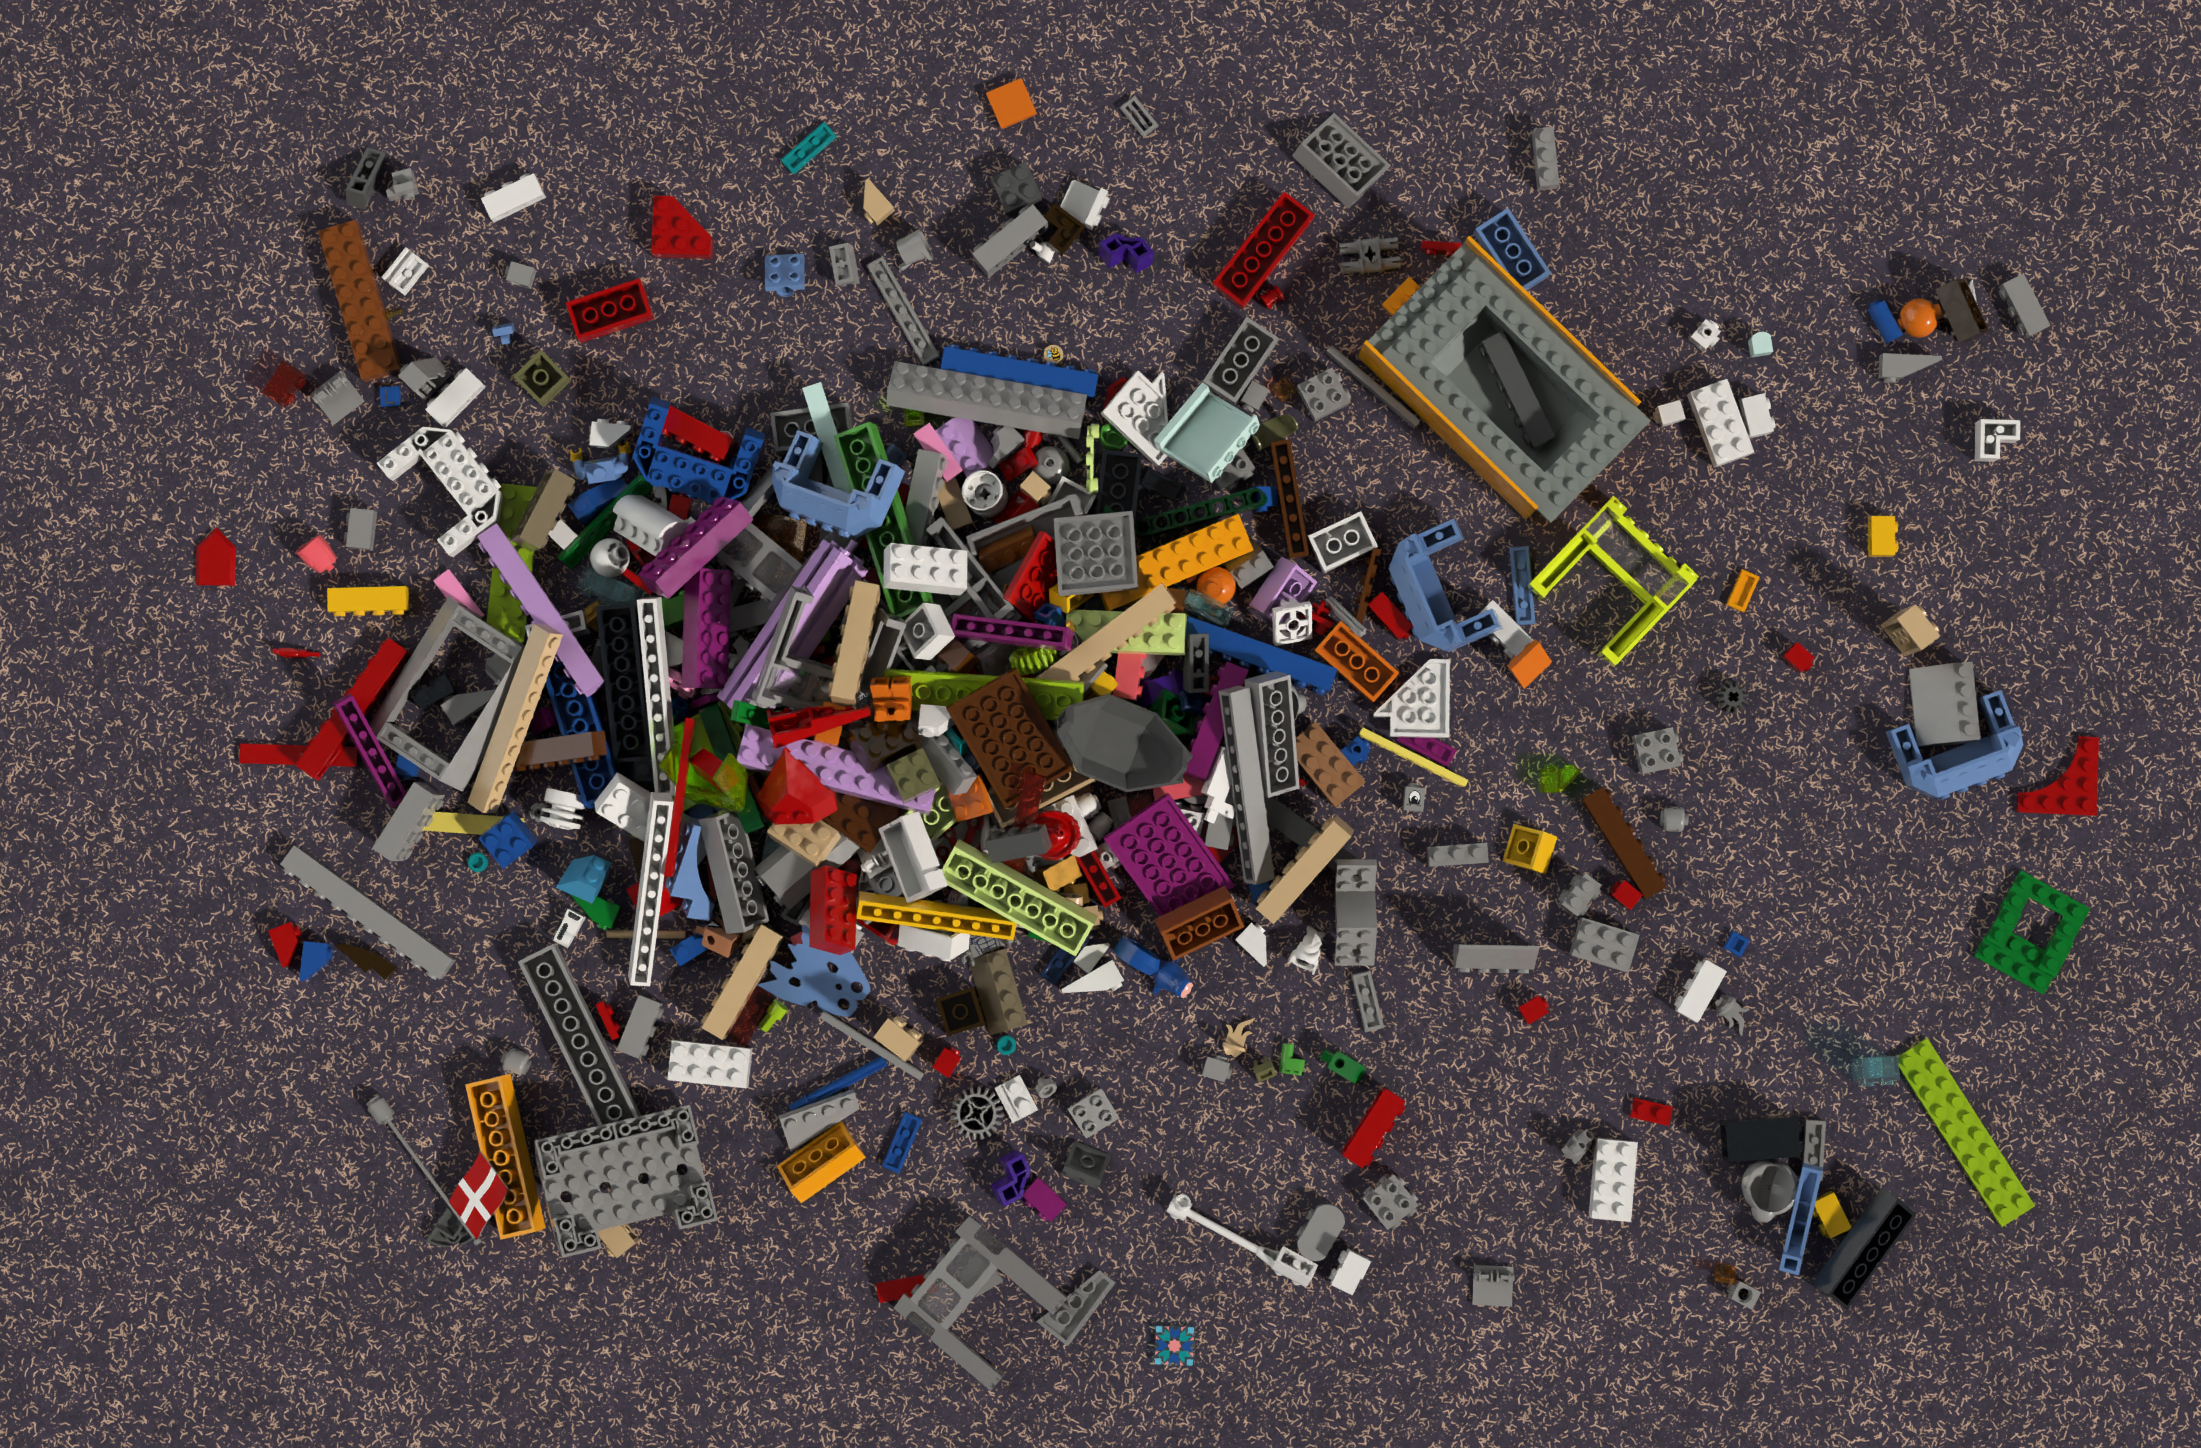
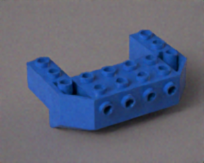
M652 396L633 454V459L644 479L652 486H663L674 493L682 492L692 499L700 498L706 500L711 505H713L717 498L722 496L734 500L746 494L765 433L746 427L737 457L731 458L729 467L662 446L664 434H661L671 402Z

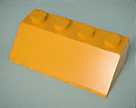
M840 1121L777 1165V1168L790 1192L800 1203H803L866 1157L846 1126Z

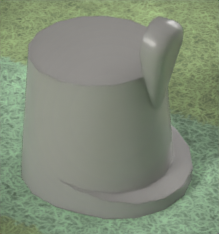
M920 229L896 242L899 253L905 262L898 266L900 271L905 270L914 262L926 258L930 261L934 259L929 244Z

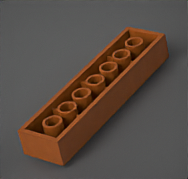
M356 220L319 230V238L361 380L369 382L399 373L402 366L360 224Z

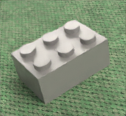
M1580 918L1569 955L1629 973L1640 935L1586 918Z

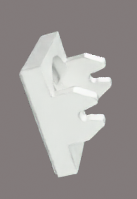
M1289 598V602L1282 599L1280 607L1272 608L1273 644L1275 646L1312 639V604L1310 601L1299 603L1292 598ZM1296 611L1302 612L1306 619L1299 620L1296 617ZM1289 612V619L1285 623L1279 624L1282 616ZM1291 621H1298L1296 628H1288ZM1304 626L1303 629L1300 632H1298L1300 627Z

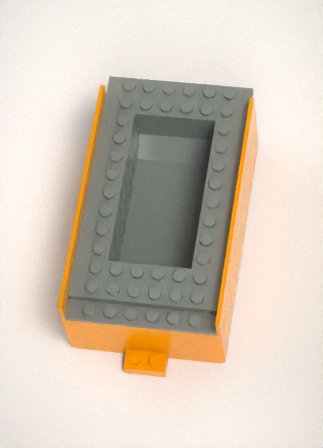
M1470 236L1421 287L1408 277L1381 305L1392 317L1368 341L1366 340L1363 343L1358 358L1525 520L1537 510L1551 523L1651 421L1637 408L1641 401ZM1501 331L1504 332L1555 435L1554 438L1534 448L1525 444L1522 437L1525 434L1522 428H1518L1515 424L1514 418L1516 416L1513 410L1510 411L1505 403L1507 398L1504 392L1501 393L1496 385L1498 380L1495 375L1492 376L1487 366L1489 362L1486 357L1483 358L1479 351L1481 341Z

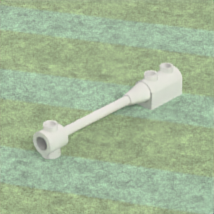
M1175 1194L1166 1212L1173 1219L1184 1221L1187 1216L1254 1252L1278 1276H1285L1291 1279L1295 1285L1307 1287L1312 1280L1318 1266L1316 1263L1284 1246L1279 1252L1262 1246L1259 1247L1191 1210L1192 1203L1188 1196Z

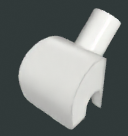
M1032 241L1030 248L1036 251L1038 258L1050 264L1055 251L1047 246V242L1039 244Z

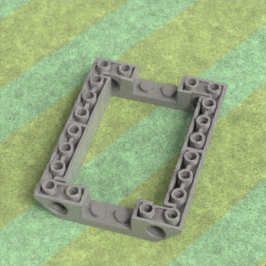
M448 596L369 723L375 737L437 780L463 791L485 756L525 645L515 638L506 636L482 620L480 615L453 597ZM455 626L511 663V666L451 761L443 754L433 752L409 736L410 732L391 722L395 721L409 699L410 691L415 689L451 629Z

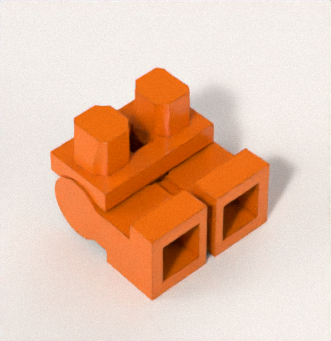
M911 676L893 677L892 683L890 677L872 678L870 689L873 698L875 721L911 720L913 708Z

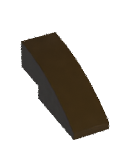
M343 943L336 946L365 973L374 969L385 980H389L399 969L389 959L367 948Z

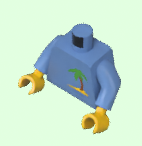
M626 441L624 446L621 445V442L617 443L620 452L619 456L584 462L582 461L581 448H579L578 453H573L571 449V461L574 462L577 478L592 484L616 480L623 476V473L628 470V454L631 453L629 442Z

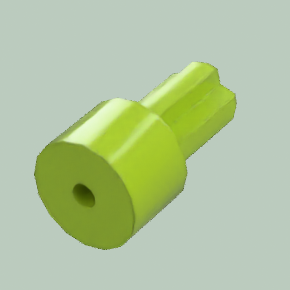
M774 999L767 1008L768 1013L758 1024V1027L762 1031L768 1032L776 1020L783 1018L788 1008L779 1000Z

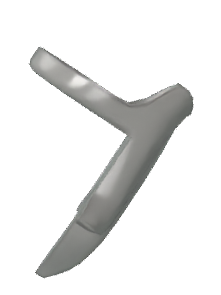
M1721 995L1720 999L1715 1001L1717 1015L1724 1016L1729 1021V1028L1734 1025L1732 1018L1737 1020L1739 1023V1033L1742 1036L1744 1019L1738 1011L1747 1012L1749 1008H1742L1734 997Z

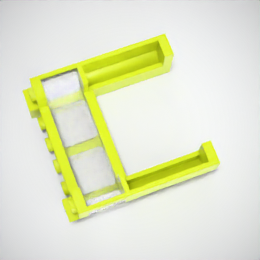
M1614 496L1528 585L1529 589L1533 588L1532 592L1534 594H1539L1537 599L1540 601L1580 558L1589 551L1637 596L1644 605L1597 654L1598 657L1604 655L1603 659L1609 663L1611 661L1610 665L1612 667L1616 666L1699 577L1686 563L1678 568L1676 566L1678 563L1671 556L1667 557L1662 553L1664 551L1663 548L1657 543L1653 544L1648 539L1649 535L1644 530H1638L1634 526L1635 522L1629 516L1624 517L1623 514L1627 508Z

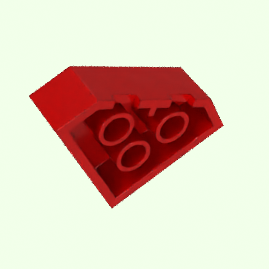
M654 195L651 251L653 257L712 259L713 239L674 196Z

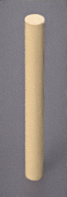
M607 930V938H633L634 930ZM657 931L656 938L686 939V931Z

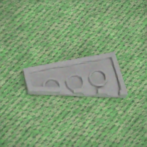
M851 1089L779 1115L778 1117L790 1152L860 1108L855 1092Z
M1099 1270L1073 1293L1069 1294L1056 1313L1052 1315L1048 1312L1036 1322L1066 1346H1069L1116 1282Z

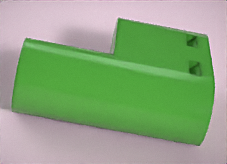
M1283 1043L1279 1073L1304 1076L1305 1060L1293 1058L1294 1044Z

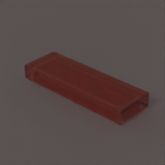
M757 986L755 987L729 1037L731 1041L745 1048L748 1046L774 995Z

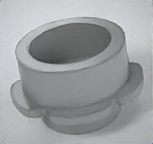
M543 803L533 804L529 812L531 819H535L536 822H542L539 821L540 816L548 817L549 815L548 812L542 811V808H547V806Z

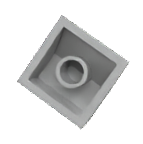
M1252 537L1249 540L1253 551L1222 563L1225 569L1234 577L1235 584L1240 591L1274 568Z

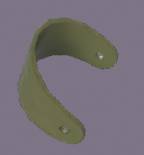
M1292 415L1277 416L1261 423L1257 432L1252 434L1251 438L1258 451L1269 447L1270 442L1280 441L1298 430V424Z

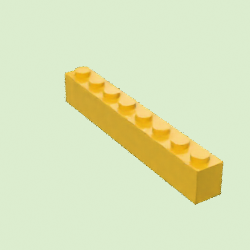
M859 891L856 907V919L1014 940L1017 923L991 909L919 899L907 903L905 897Z

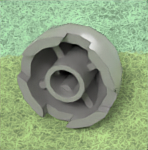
M1047 446L1039 449L1034 454L1038 464L1032 467L1031 471H1034L1048 485H1056L1060 482L1062 476L1067 477L1070 469L1069 459L1060 448Z

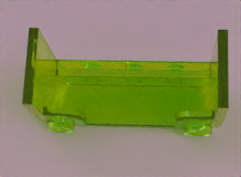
M674 740L658 766L676 786L682 746L678 741ZM728 753L712 778L724 792L722 793L696 774L689 762L685 797L697 803L740 813L746 801L748 777L746 768L731 753Z

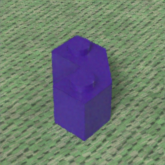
M1115 233L1099 242L1098 256L1109 269L1124 260L1127 261L1136 274L1152 265L1154 251L1143 238L1123 237V234Z
M1178 669L1166 672L1167 676L1153 680L1151 677L1141 680L1140 686H1143L1142 697H1138L1139 706L1142 708L1151 706L1164 688L1179 696V693L1184 690L1183 672H1178Z
M1014 1150L999 1158L1007 1176L990 1185L997 1202L1004 1207L1022 1198L1026 1180L1031 1173L1024 1154L1018 1150Z

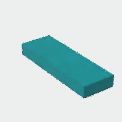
M823 122L781 159V162L794 175L836 139L837 136Z

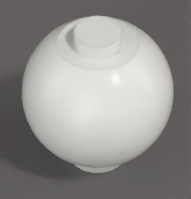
M608 538L599 541L593 547L590 561L593 569L599 575L612 578L621 575L629 565L630 555L627 547L621 541Z

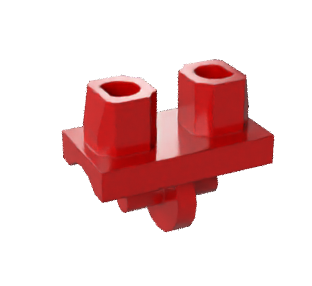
M1323 600L1320 605L1315 602L1312 603V608L1317 610L1312 609V619L1318 622L1314 631L1320 635H1323L1328 627L1331 628L1334 620L1321 614V612L1326 615L1330 613V610L1324 607L1326 602ZM1299 611L1298 619H1306L1305 615Z

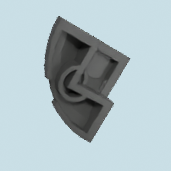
M447 1206L427 1237L426 1242L440 1247H450L451 1244L442 1242L448 1241L455 1244L461 1241L460 1245H464L473 1239L450 1207Z

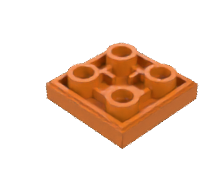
M1022 78L986 93L1001 130L1037 115Z
M1534 639L1524 647L1520 654L1511 659L1507 667L1519 685L1525 689L1552 661L1540 642Z

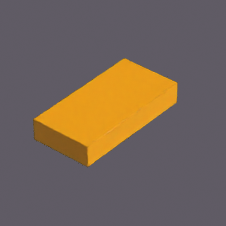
M1741 569L1726 605L1744 613L1760 577Z

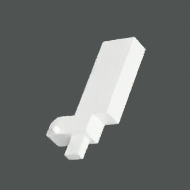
M1224 746L1218 747L1201 793L1208 796L1204 806L1208 809L1204 820L1213 824L1218 814L1233 819L1235 814V808L1225 803L1231 787L1227 751Z

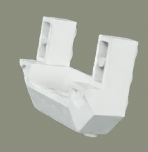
M422 427L378 461L377 464L385 475L394 481L422 458L425 460L468 515L437 539L447 554L454 557L474 542L478 535L500 522L504 494L499 489L501 485L495 478L491 479L487 474L489 472L487 467L483 463L479 464L475 459L477 457L476 453L471 447L467 449L463 442L465 440L459 432L454 433L449 429Z

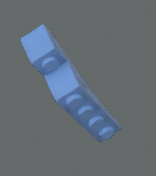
M690 817L688 824L686 823L683 828V839L678 843L674 876L667 877L665 886L670 896L684 898L682 909L687 918L709 921L715 903L711 895L705 893L697 868V845L701 825L697 818Z
M1803 1163L1780 1263V1271L1799 1275L1823 1167Z

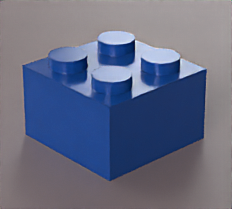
M514 810L488 828L478 838L503 869L532 848L538 841Z

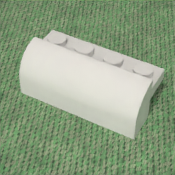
M626 495L613 508V512L618 514L614 531L654 556L661 550L666 549L669 546L670 540L680 536L688 524L642 495Z

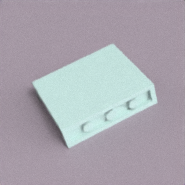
M1201 383L1154 439V442L1159 451L1212 483L1215 478L1221 475L1225 466L1233 461L1235 454L1246 445L1250 436L1257 432L1260 424L1255 414L1252 417L1211 393L1209 387Z

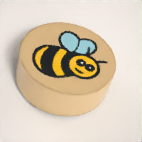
M1050 345L1044 351V359L1046 362L1059 364L1063 359V351L1057 345Z

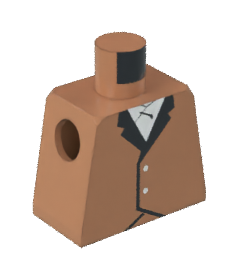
M715 918L709 925L699 922L695 929V933L703 936L702 945L727 958L742 944L741 940L745 933L726 934L724 922L718 918Z

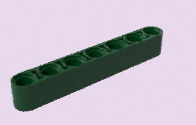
M1258 488L1248 489L1139 519L1135 523L1134 530L1138 535L1150 538L1263 507L1267 503V495ZM1256 493H1260L1261 500L1254 503L1253 496ZM1237 498L1242 499V505L1239 508L1234 506ZM1223 503V511L1217 513L1215 510L1216 505ZM1200 508H1204V516L1198 518L1197 511ZM1185 513L1186 520L1183 523H1179V515ZM1166 518L1167 526L1161 528L1160 521ZM1147 523L1149 529L1146 533H1142L1141 527Z
M718 703L699 710L715 756L730 766L738 779L728 790L745 833L748 834L765 827L743 768L736 766L738 753Z

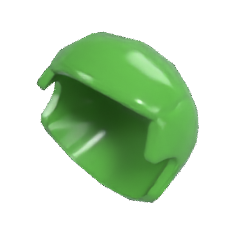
M1108 423L1101 427L1099 440L1105 450L1119 451L1127 445L1128 440L1112 424Z

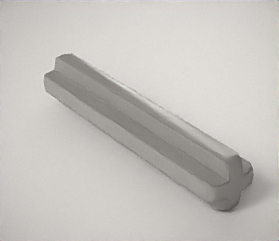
M1333 596L1325 599V606L1358 637L1366 634L1367 629Z

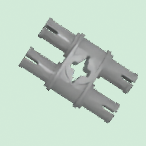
M1377 236L1372 239L1361 240L1358 238L1356 242L1339 243L1340 255L1357 253L1360 258L1358 261L1341 262V268H1343L1341 270L1342 275L1350 273L1364 275V273H1381L1387 269H1400L1399 256L1390 258L1380 257L1382 250L1398 249V238L1380 239ZM1368 249L1371 252V254L1375 255L1373 256L1371 263L1369 258L1365 257V255H1367Z

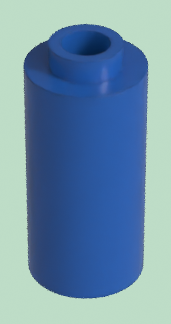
M1878 299L1869 304L1870 308L1867 311L1886 344L1904 335L1885 300L1881 302Z

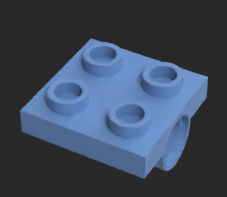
M804 254L765 255V290L777 291V294L782 297L793 295L794 290H805Z

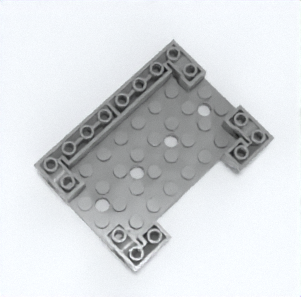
M690 1105L534 1141L536 1162L552 1231L562 1258L602 1249L598 1234L600 1230L672 1214L679 1230L718 1221L709 1182L705 1181L697 1148L699 1140ZM678 1165L686 1166L687 1173L685 1175L677 1173ZM640 1174L648 1176L649 1181L647 1184H641L638 1181ZM601 1183L609 1184L610 1191L608 1193L600 1191L599 1186ZM561 1193H570L571 1201L563 1202L560 1198Z

